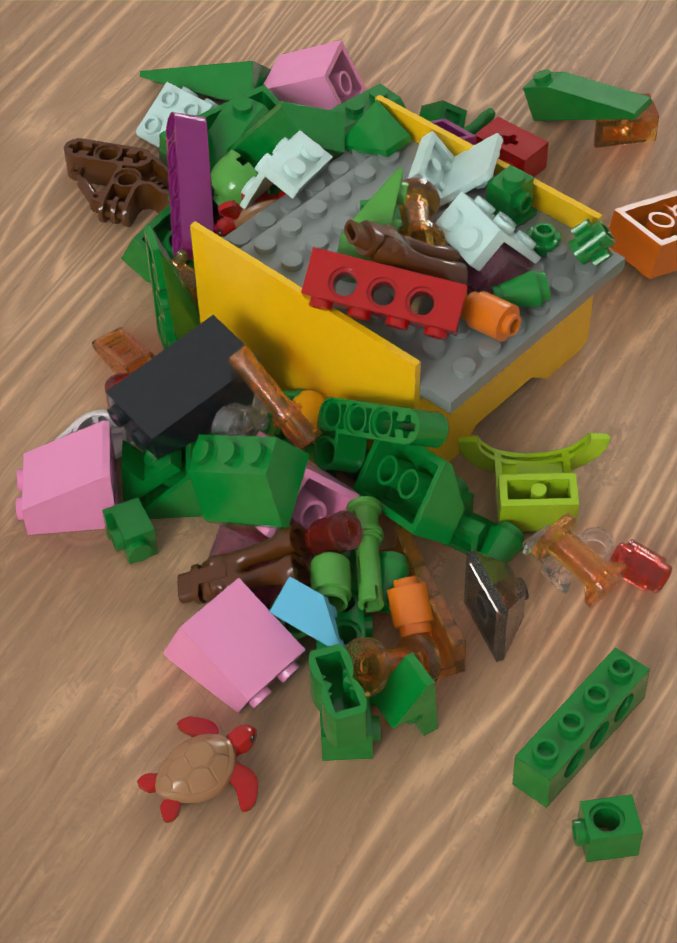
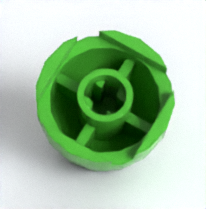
M233 150L222 157L210 173L211 192L213 193L212 204L217 210L220 204L234 200L235 203L240 204L242 202L241 191L253 176L257 177L258 172L255 171V168L249 162L244 166L236 159L241 155Z

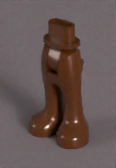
M352 219L346 222L344 234L348 242L355 246L360 255L364 257L370 256L373 262L467 285V265L458 262L460 253L456 249L443 244L433 245L399 234L389 224L380 225L377 222L368 220L359 223Z
M295 522L289 524L286 528H281L271 538L260 543L225 554L212 555L210 559L204 561L201 565L198 563L192 565L189 572L179 574L177 577L178 598L183 604L192 601L198 604L210 602L237 578H240L252 592L272 585L284 587L289 576L311 588L310 571L302 560L310 554V543L304 528ZM277 560L275 562L248 571L251 567L257 564Z

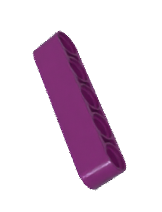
M171 112L166 125L172 250L174 258L194 260L190 225L196 221L214 232L207 122L205 117Z

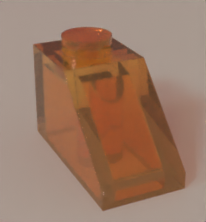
M650 93L642 94L651 97ZM653 100L652 104L637 119L596 120L594 147L656 141L659 114Z

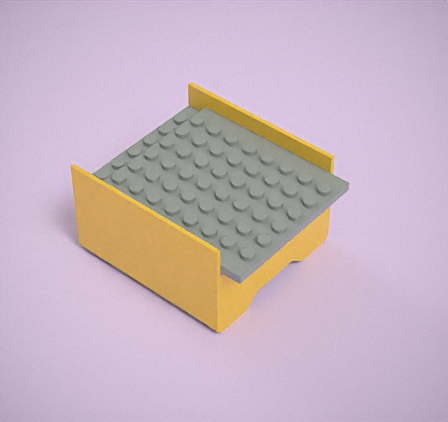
M378 95L375 97V101L378 100L410 134L412 140L410 143L388 157L382 156L379 153L378 155L358 153L353 149L352 152L346 151L329 163L293 199L285 194L224 238L196 221L190 225L200 324L212 315L221 321L261 359L265 383L274 389L312 390L323 395L325 399L334 397L442 413L447 418L449 424L447 439L440 447L426 448L450 462L460 453L458 444L460 437L471 435L475 426L532 377L547 379L583 348L589 336L593 295L624 269L625 257L610 250L613 256L600 265L594 266L592 261L583 265L569 247L568 242L575 238L571 229L585 219H589L592 224L599 220L602 221L603 215L534 178L532 192L534 200L531 206L537 209L536 216L524 225L517 227L515 232L517 233L521 230L525 233L527 229L533 228L537 223H549L561 233L562 239L558 247L547 252V256L541 257L536 264L505 242L480 271L470 266L461 255L458 261L467 265V296L474 291L479 293L486 291L492 294L491 287L498 286V284L534 269L535 273L545 272L551 300L542 303V307L519 308L521 325L513 337L500 342L470 328L466 321L461 318L457 336L447 335L446 340H440L424 335V328L409 325L408 331L386 326V319L371 315L370 321H364L347 316L348 309L333 306L330 312L310 307V300L303 297L301 290L313 247L337 253L341 232L344 230L346 222L350 219L353 220L360 212V200L371 199L397 168L404 169L402 182L409 183L405 205H399L403 235L433 245L443 244L452 247L433 227L450 205L446 203L434 210L422 195L413 190L408 176L421 138L432 131L454 156L470 150L474 145L393 101ZM497 159L493 177L510 165ZM487 185L481 189L474 188L465 194L473 200L478 195L486 200ZM339 280L336 284V293L342 296L350 295L356 289L357 284ZM387 286L380 287L374 293L373 300L378 305H388L393 301L395 291ZM419 296L413 301L411 309L418 315H425L432 310L434 302L427 296ZM367 438L366 448H368L369 450L372 447L374 439Z

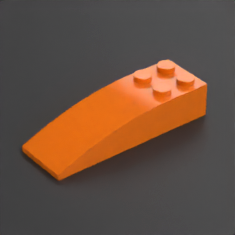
M677 191L614 210L609 230L616 241V244L610 247L614 252L625 257L628 263L649 279L677 271Z

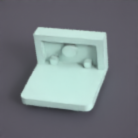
M166 82L138 126L136 134L144 141L159 148V133L166 130L167 120L171 112L197 116L219 105L208 98H205V100L198 98L196 93L184 86L180 89Z
M298 131L290 140L284 137L273 150V155L265 154L256 165L255 171L258 172L257 177L253 176L243 187L241 193L245 197L239 206L246 210L273 184L293 199L328 165L333 156L302 131Z
M432 131L421 138L408 180L413 190L422 195L434 210L446 203L450 205L461 191L466 193L474 188L481 189L493 178L503 139L496 133L474 145L470 150L454 156Z
M461 191L433 225L437 232L460 253L461 257L478 271L484 267L504 242L535 264L541 259L533 250L537 244L521 230L516 233L514 230L517 224L502 211L494 215L493 212L496 209L479 195L473 200Z

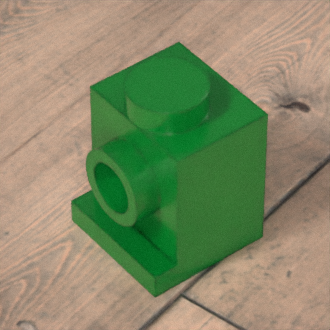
M510 165L487 182L486 201L496 209L493 212L494 215L502 211L517 224L514 230L516 231L517 227L524 225L536 216L537 209L531 206L534 200V195L532 194L534 177Z
M138 497L102 510L106 535L109 540H112L117 552L123 550L129 564L143 561L148 557L158 554L155 529Z

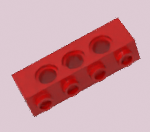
M313 247L301 294L305 299L310 300L309 306L331 312L332 307L336 306L348 309L347 316L370 321L372 315L386 319V326L408 331L409 325L424 328L423 334L428 337L446 340L447 335L457 336L468 294V285ZM344 277H351L357 283L354 292L347 296L337 294V282ZM384 286L392 288L395 291V297L388 305H378L374 302L373 297L377 289ZM427 296L433 300L434 306L428 314L418 315L412 311V303L417 297Z

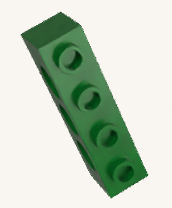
M615 647L515 755L512 785L547 808L645 698L650 668Z

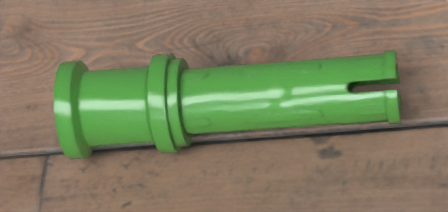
M360 496L352 499L347 504V515L351 518L352 523L348 537L350 544L355 548L358 608L361 611L365 609L369 613L379 611L384 607L379 546L384 540V531L379 527L378 517L382 513L380 501L374 497Z

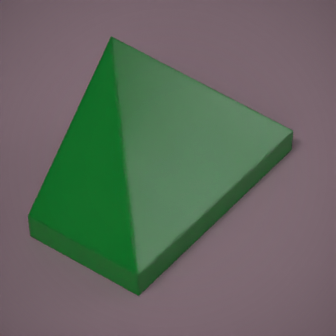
M376 100L345 136V151L352 152L353 149L358 153L378 155L379 153L382 156L388 157L412 140L410 134Z

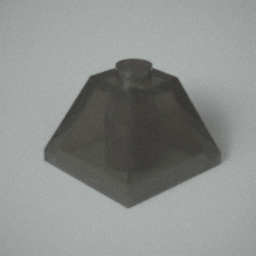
M470 551L466 553L464 604L496 662L505 659L524 618L525 600L529 598L528 589L524 580L521 577H516L508 563L477 551Z

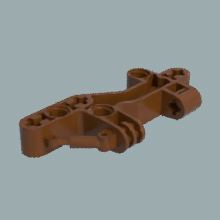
M83 138L72 139L64 145L68 176L72 180L78 181V188L89 202L90 209L98 213L100 222L107 223L110 219L113 224H119L122 220V224L125 227H131L141 211L152 209L159 214L170 204V201H168V167L150 151L138 147ZM92 184L107 187L104 192H97ZM212 204L213 222L216 225V222L224 216L219 215L218 210Z

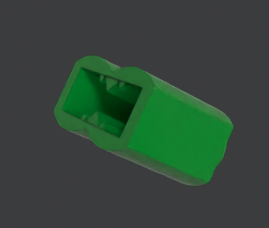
M340 644L310 651L311 697L317 709L322 713L323 729L328 741L336 749L365 742L367 740V699L362 686L354 679L353 662L348 651Z

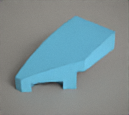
M289 576L269 612L327 646L340 644L344 647L343 640L339 639L335 618H338L336 607L329 604L328 598Z

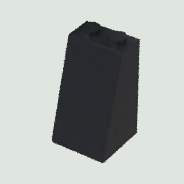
M214 315L106 391L110 405L107 412L112 421L119 428L125 426L131 432L130 436L136 446L143 452L148 449L157 460L196 441L198 435H208L263 407L269 402L261 359Z

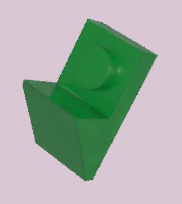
M122 440L123 502L137 497L140 499L181 471L182 448L157 460L149 450L143 453L125 440Z
M412 652L403 658L375 693L373 702L392 728H396L406 722L409 725L415 723L423 736L438 729L435 682Z

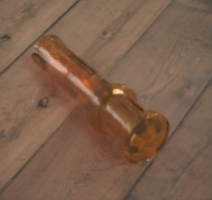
M247 345L243 346L227 360L273 416L271 419L275 428L280 427L295 447L302 450L323 433L320 428L315 429L301 412V404L295 400L291 402L287 395L284 394Z

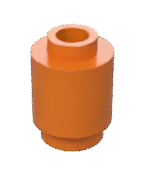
M474 291L467 296L461 318L466 321L470 328L500 342L513 337L518 332L521 325V316L517 305L486 291L480 293Z
M417 576L394 580V588L387 590L394 629H399L400 638L432 632L431 622L434 621L426 582L418 583Z

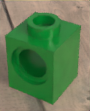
M632 794L580 801L578 818L572 820V835L575 845L583 847L586 862L639 855L643 830ZM597 827H608L613 831H602Z

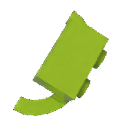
M588 432L581 440L566 448L548 452L518 453L492 448L482 442L478 435H468L458 439L459 450L466 460L479 468L494 472L498 523L500 521L509 522L520 529L521 532L576 530L579 495L576 472L571 473V470L586 465L599 457L606 450L610 442L608 434Z

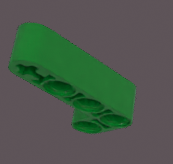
M330 397L324 400L320 406L314 444V461L321 470L357 472L364 462L367 438L404 445L437 448L446 441L449 424L447 418L439 412Z

